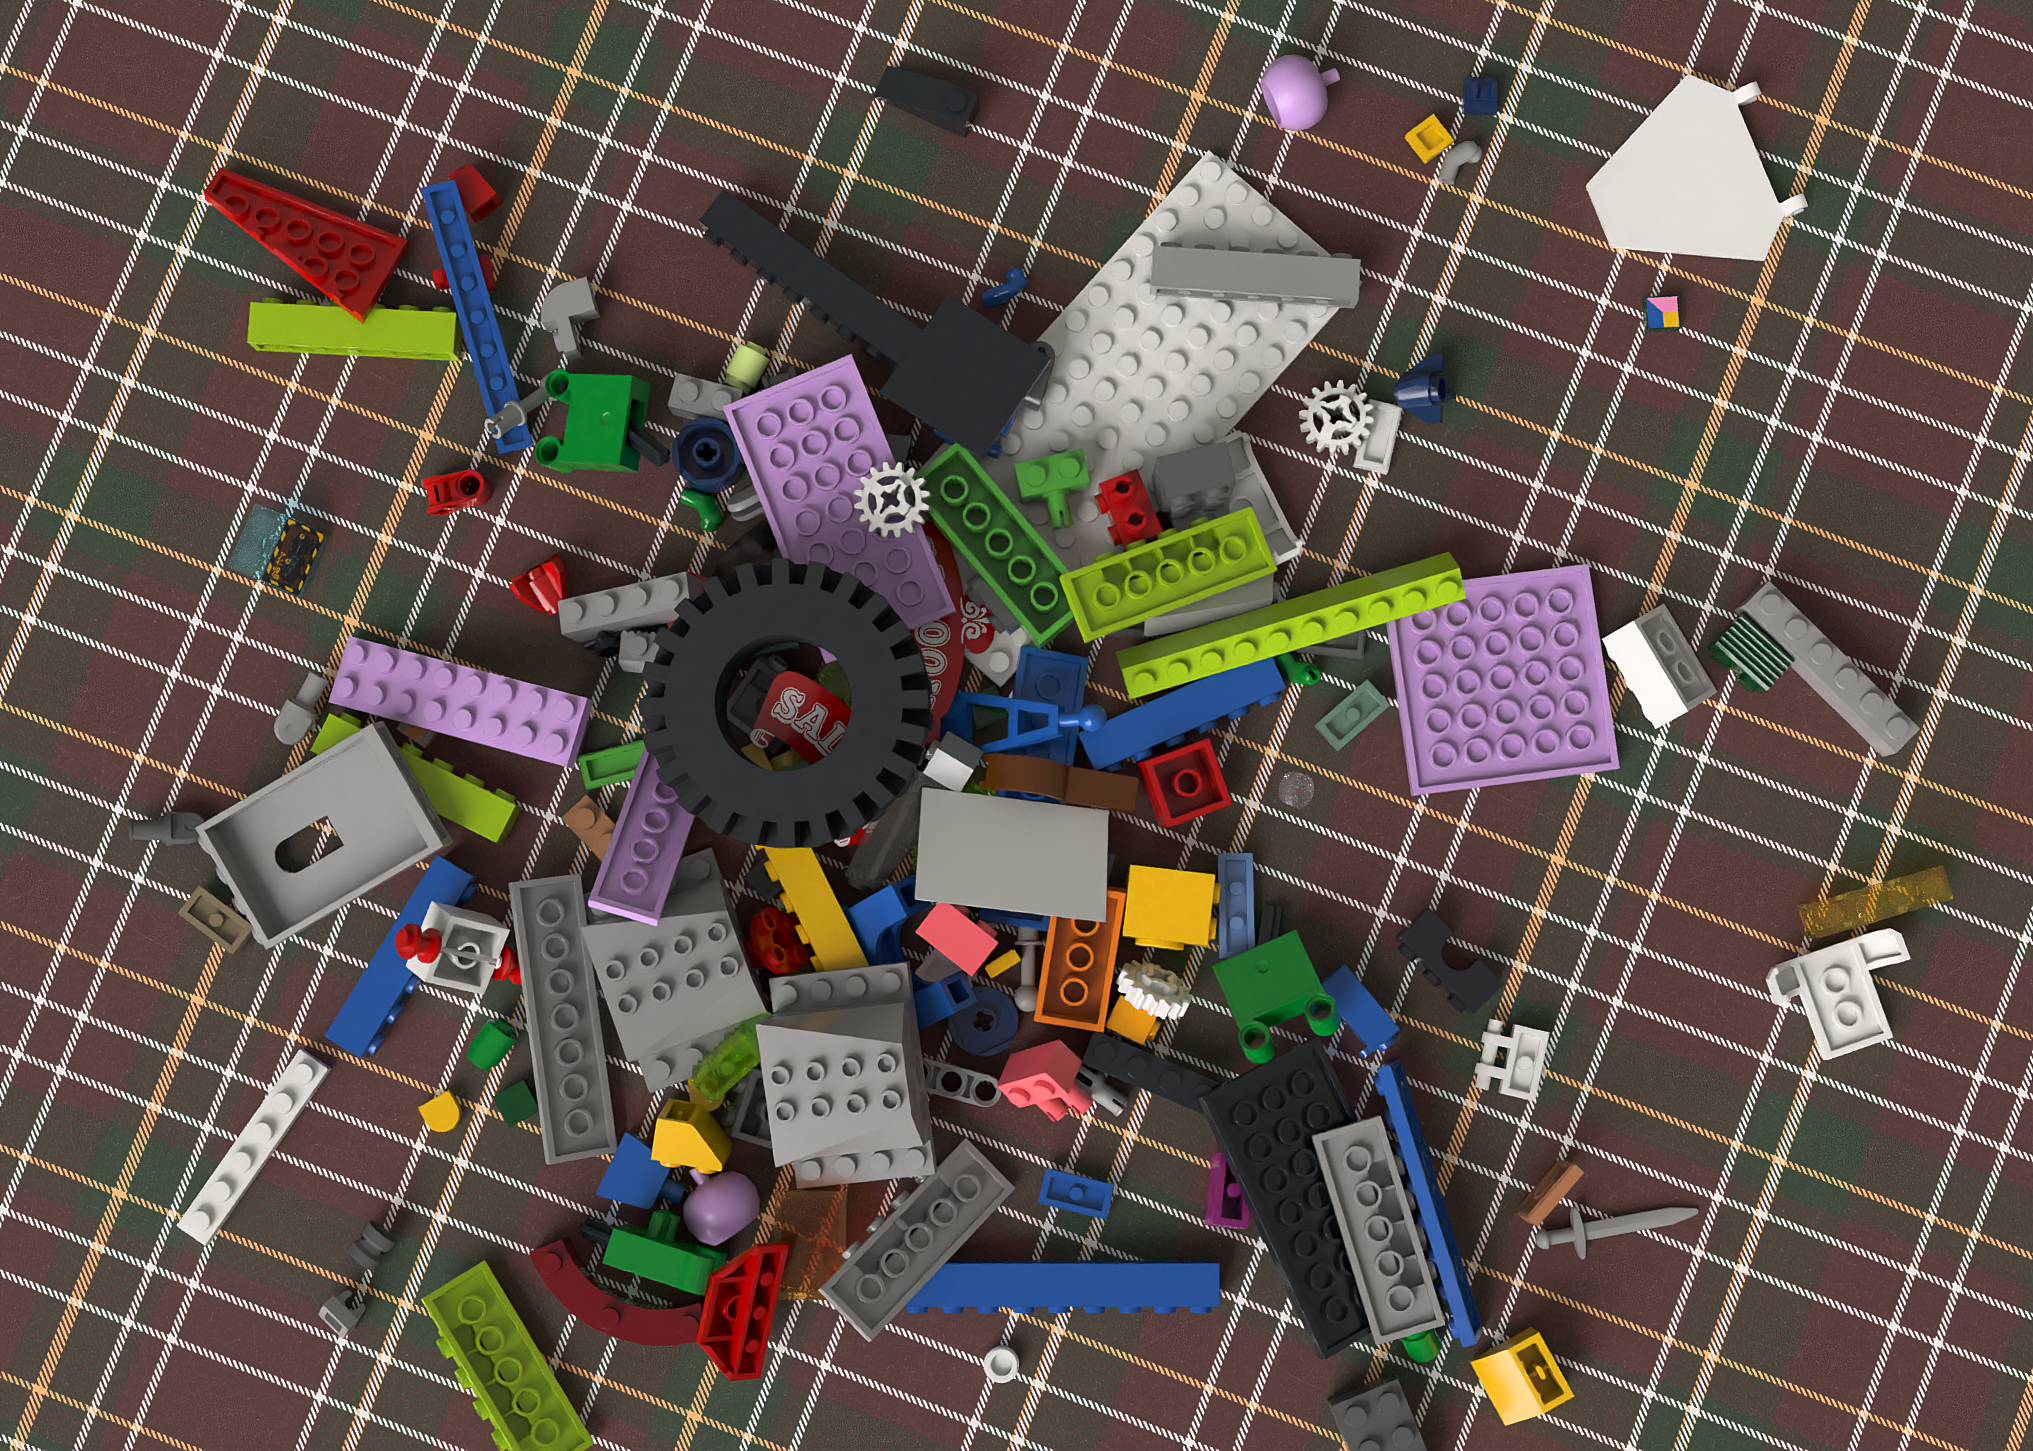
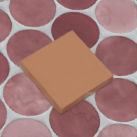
M1558 1160L1515 1209V1213L1524 1221L1538 1227L1585 1172L1576 1164Z

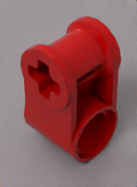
M472 469L451 474L435 475L421 481L422 487L427 490L430 505L427 509L429 516L447 515L461 509L487 503L492 495L490 481ZM474 480H479L480 488L478 492L468 495V484Z

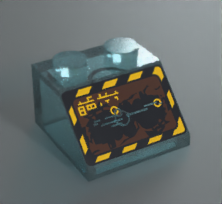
M255 503L227 567L252 579L302 598L329 535Z

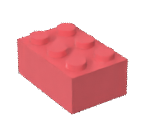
M938 902L915 932L966 973L974 977L999 945V942L994 939L998 933L981 919L977 924L968 919L967 916L970 914V911L965 906Z

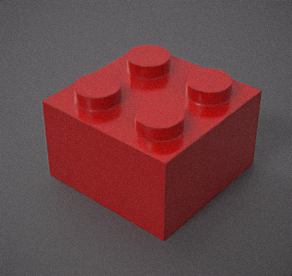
M1209 738L1199 739L1136 762L1159 828H1170L1232 805Z

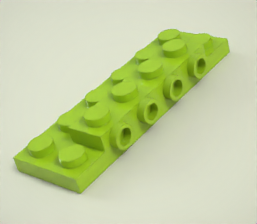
M1252 506L1209 521L1208 516L1199 518L1188 524L1190 529L1179 533L1177 528L1166 530L1157 535V541L1148 544L1145 539L1127 545V551L1118 555H1115L1114 551L1103 553L1094 558L1095 563L1061 575L1059 580L1084 643L1278 571Z
M485 1260L421 1299L439 1329L438 1333L441 1338L436 1343L446 1359L451 1356L454 1358L459 1367L458 1370L454 1371L459 1383L465 1390L469 1387L472 1388L477 1397V1400L473 1402L474 1408L483 1421L487 1418L491 1420L496 1429L491 1435L501 1451L506 1449L508 1451H584L595 1444Z

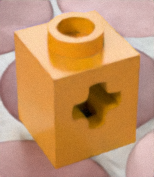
M1119 995L1105 1023V1027L1141 1045H1144L1146 1039L1152 1042L1161 1022L1156 1021L1157 1016L1154 1014L1152 1016L1148 1015L1146 1010L1135 1008L1130 1001L1124 999V996Z

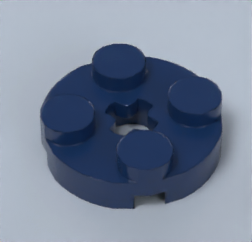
M985 986L973 987L972 990L978 1002L950 1015L948 1021L949 1030L955 1043L963 1050L973 1055L992 1056L1002 1052L1010 1045L1017 1032L1018 1013L1012 1000L998 989ZM983 1011L985 1015L991 1014L994 1021L989 1023L991 1029L985 1032L982 1027L975 1028L973 1023L978 1019L976 1013Z

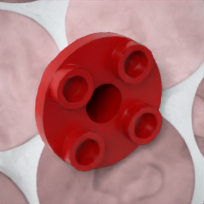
M765 908L753 916L750 924V937L743 940V944L754 969L767 967L771 972L785 976L798 971L802 965L807 963L808 953L794 926L799 923L794 914L783 913L776 908Z

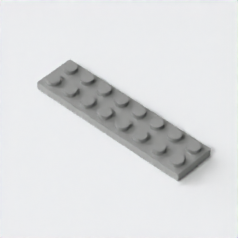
M578 873L508 883L546 1164L551 1165L615 1153L617 1141L593 964L581 930V926L587 925L581 875Z

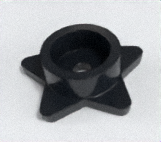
M624 630L613 633L601 631L596 639L583 645L584 650H594L596 657L599 659L614 657L619 654L621 633Z

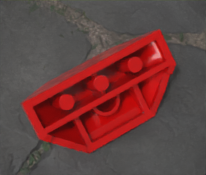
M786 1242L755 1244L710 1274L696 1342L729 1381L758 1379L761 1377L789 1244Z

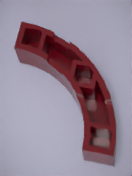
M570 1236L529 1252L538 1274L557 1301L572 1315L595 1330L622 1341L641 1345L670 1346L696 1342L705 1298L681 1304L653 1305L638 1302V1300L624 1296L611 1288L609 1289L591 1274L592 1272L575 1250Z

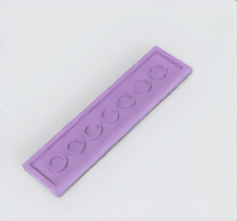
M351 636L348 637L328 701L339 706L571 769L574 768L593 705V700Z

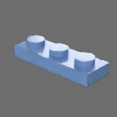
M1253 853L1217 854V883H1221L1218 903L1219 959L1232 958L1255 948Z

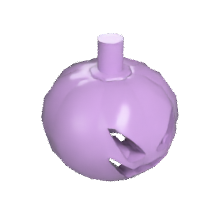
M1293 54L1285 55L1272 61L1264 71L1260 82L1264 99L1276 124L1284 129L1298 131L1309 129L1321 120L1328 105L1326 86L1339 81L1340 77L1336 68L1320 74L1317 67L1308 58Z
M695 1167L689 1171L698 1187L689 1194L683 1205V1219L688 1231L700 1242L713 1246L718 1245L735 1235L758 1217L761 1200L755 1185L745 1175L729 1171L721 1172L710 1178L708 1174L696 1171Z

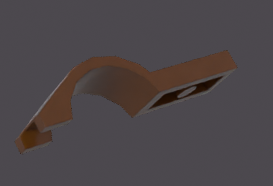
M983 754L982 762H987L988 765L985 781H979L978 789L994 792H1028L1060 800L1062 803L1129 814L1135 812L1139 783L1138 777L1071 767L1057 761L1038 757Z

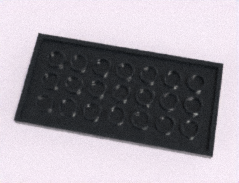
M1315 1036L1197 1099L1318 1358L1326 1360L1372 1332L1311 1137L1313 1134L1357 1122L1358 1120L1319 1036ZM1433 1282V1286H1434V1289H1435V1292H1436V1295H1437V1294H1438V1291H1437L1436 1286H1435V1284H1434V1282Z

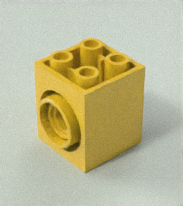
M1130 865L1128 867L1120 937L1134 938L1135 945L1170 950H1183L1184 945L1208 946V940L1215 939L1217 918H1211L1212 905L1219 903L1221 883H1215L1214 874Z

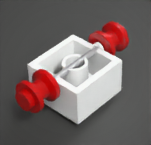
M432 901L421 928L417 924L408 923L396 935L395 947L398 955L403 959H408L406 967L424 982L484 995L491 977L500 981L509 977L512 983L522 985L518 951L514 953L510 946L504 945L510 930L490 915Z

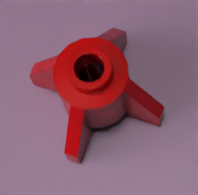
M558 553L553 554L543 563L513 577L511 579L513 583L509 585L518 599L538 610L539 613L547 611L549 616L559 612L558 601L570 597L567 591L565 564Z

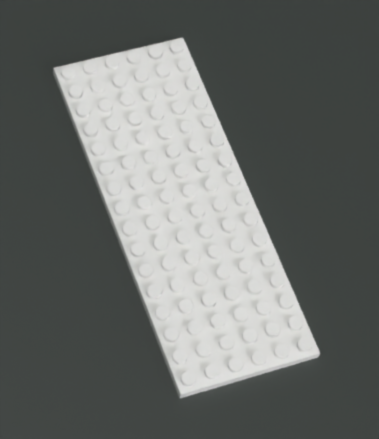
M1209 150L1038 338L1037 341H1044L1050 344L1055 352L1054 367L1038 412L1020 405L1008 437L998 436L994 444L1002 446V452L998 459L986 455L982 460L969 451L1070 572L1095 563L1094 558L1109 551H1114L1115 555L1122 553L1120 545L1114 547L1110 539L1107 527L1112 525L1107 513L1101 515L1094 498L1095 495L1099 494V483L1138 469L1154 511L1157 514L1160 510L1152 481L1156 458L1212 445L1215 441L1227 436L1340 310L1339 307L1150 295L1153 247L1160 246L1162 242H1176L1184 248H1194L1198 244H1209L1215 246V250H1229L1230 247L1241 246L1249 248V252L1263 253L1265 249H1280L1284 251V254L1297 255L1300 251H1313L1318 253L1320 257H1331L1326 250ZM944 442L916 475L952 445ZM1083 449L1090 479L1089 490L1067 495L1074 525L1065 528L1062 514H1059L1062 529L1054 530L1052 529L1047 500L1022 505L1014 472V464ZM910 497L913 506H915V501ZM922 511L920 516H922L925 521H930V519ZM951 546L959 569L963 594L965 595V591L969 589L966 581L974 576L975 573ZM1021 628L1011 635L1006 631L999 634L995 630L993 641L988 650L981 654H973L965 645L964 657L1001 689L1016 672L1019 648L1022 645L1037 647Z

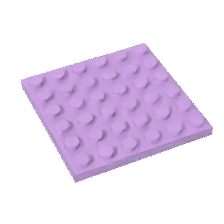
M1589 564L1463 580L1466 599L1386 622L1411 796L1617 770L1620 768Z

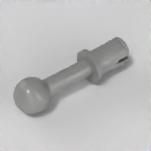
M548 375L541 379L539 389L519 403L509 400L505 403L504 409L485 420L484 425L489 433L497 429L492 434L494 438L499 439L516 425H524L527 422L526 414L546 400L557 401L550 397L545 390V381ZM564 384L559 386L562 393L566 391V385Z
M1018 927V941H1015L1014 945H1021V986L1014 994V1001L1020 1010L1031 1012L1036 1009L1039 990L1035 986V945H1042V942H1039V930Z

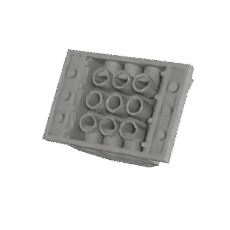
M712 847L680 859L658 926L589 907L588 901L591 892L583 894L585 911L590 924L581 926V930L627 1061L638 1060L649 1093L760 1053L756 1023L772 1015L757 970L752 967L744 947L743 940H745Z
M909 961L769 978L773 1014L756 1023L775 1168L794 1163L797 1189L936 1174L938 1172Z

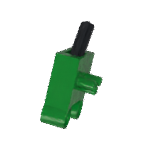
M667 1209L653 1212L649 1227L635 1222L612 1227L593 1218H587L585 1223L580 1225L583 1238L607 1247L603 1264L698 1295L706 1294L710 1274L725 1265L728 1253L723 1250L675 1236L680 1216Z

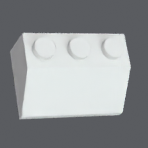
M1665 604L1658 606L1602 639L1609 657L1616 662L1624 676L1627 687L1634 692L1642 705L1645 717L1652 722L1655 729L1688 712L1717 693V690Z

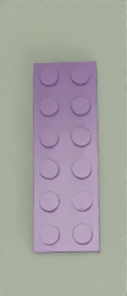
M644 747L589 897L588 906L658 926L696 815L690 814L677 802L680 798L674 790L664 786L656 773V770L660 767L655 755L648 753L646 747Z

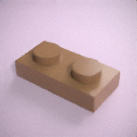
M585 795L561 819L603 862L616 824L588 795Z

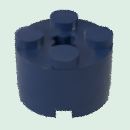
M703 417L692 420L685 425L673 441V463L689 487L703 493H718L734 486L740 480L745 467V461L731 427L719 419ZM707 450H713L716 456H712L711 461L706 462L703 457L707 456Z

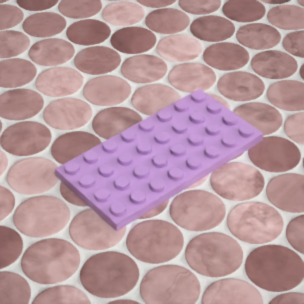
M852 354L723 406L783 558H789L795 564L808 565L809 560L826 564L833 571L842 574L847 572L855 576L865 586L884 597L910 631L956 613L921 523L917 521L913 523L915 528L914 534L903 529L902 538L898 539L894 531H891L886 539L881 536L882 528H879L875 533L870 532L869 526L872 522H860L859 518L864 514V510L854 508L856 503L862 502V498L854 494L855 490H864L865 485L860 481V478L865 477L870 480L873 477L870 471L871 467L882 472L883 462H888L892 470H895L897 464ZM887 478L879 482V484L882 486L894 484L896 479L899 478ZM898 493L895 496L890 494L886 496L885 500L889 502L887 509L891 505L897 507L900 504V501L897 499ZM871 494L870 505L873 514H875L874 511L877 508L876 496ZM908 494L909 503H910V505H911L912 507H914L913 504H912V501H911V499H910V496H909V494ZM903 515L894 516L887 523H899L905 520L906 517ZM820 648L827 665L838 661L833 654Z

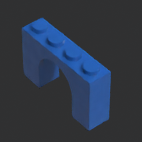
M916 874L887 886L843 911L869 965L905 961L900 947L902 925L909 917L931 906L929 901L915 900ZM963 969L938 982L922 980L911 970L919 1031L978 1002Z

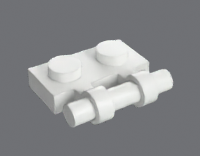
M1489 1019L1487 1032H1483L1481 1040L1484 1043L1481 1061L1476 1063L1474 1073L1478 1074L1475 1087L1489 1090L1491 1077L1499 1078L1501 1082L1498 1093L1535 1101L1550 1033L1513 1024L1511 1036L1505 1037L1501 1036L1503 1022ZM1498 1046L1508 1048L1504 1068L1494 1067Z

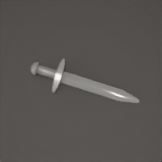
M1574 1206L1571 1207L1570 1213L1571 1227L1546 1231L1544 1228L1540 1229L1535 1236L1537 1245L1545 1250H1548L1550 1245L1573 1241L1578 1257L1585 1259L1586 1240L1673 1225L1698 1214V1209L1667 1207L1582 1223L1579 1211Z

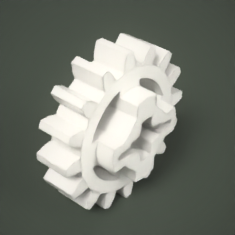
M1343 380L1338 381L1337 388H1332L1330 383L1326 381L1324 391L1320 392L1315 387L1312 389L1313 400L1304 398L1303 405L1308 410L1299 411V418L1307 420V422L1300 425L1301 432H1310L1306 438L1308 444L1314 441L1318 442L1317 452L1320 453L1325 447H1328L1330 456H1334L1336 449L1341 448L1344 455H1348L1350 445L1359 449L1361 448L1359 438L1368 439L1370 437V432L1365 426H1373L1374 418L1366 415L1373 412L1372 404H1363L1367 399V394L1364 392L1357 396L1355 394V384H1352L1347 390L1344 389ZM1339 397V399L1336 401L1329 403L1325 402V400L1329 398ZM1352 404L1355 405L1359 412L1360 422L1357 421V418L1351 416L1350 409ZM1338 412L1342 413V421L1338 420L1335 424H1332L1331 416H1336ZM1314 415L1323 423L1320 433L1314 425ZM1338 435H1349L1348 437L1343 439H1334L1335 436Z
M883 462L882 472L871 467L870 471L873 477L870 480L861 477L860 481L865 485L864 490L859 489L854 492V494L862 498V502L854 505L855 509L864 510V514L859 518L860 522L866 523L871 521L869 531L872 533L882 528L881 536L886 539L891 531H894L898 539L902 538L903 529L914 534L915 528L913 523L917 521L924 524L926 521L920 514L922 511L931 510V507L924 503V499L931 497V492L921 490V487L926 484V480L924 478L914 480L917 473L914 468H910L904 473V464L901 462L897 463L895 470H892L888 462ZM887 478H899L896 479L894 484L885 486L879 484V482ZM911 487L915 493L914 507L910 505L908 497ZM898 493L897 499L900 501V504L897 507L891 505L887 509L889 502L885 500L888 494L895 496ZM871 494L876 496L877 508L874 511L875 514H873L870 505ZM903 515L906 517L905 520L899 523H887L894 516Z
M1132 960L1131 964L1125 963L1116 980V984L1119 985L1117 990L1126 994L1124 998L1126 1001H1130L1137 1009L1146 1010L1148 1015L1152 1016L1154 1014L1162 1019H1166L1167 1015L1173 1020H1176L1178 1015L1183 1017L1192 1000V996L1189 994L1190 988L1182 986V979H1179L1171 970H1163L1160 965H1154L1147 961H1143L1142 964L1135 960Z

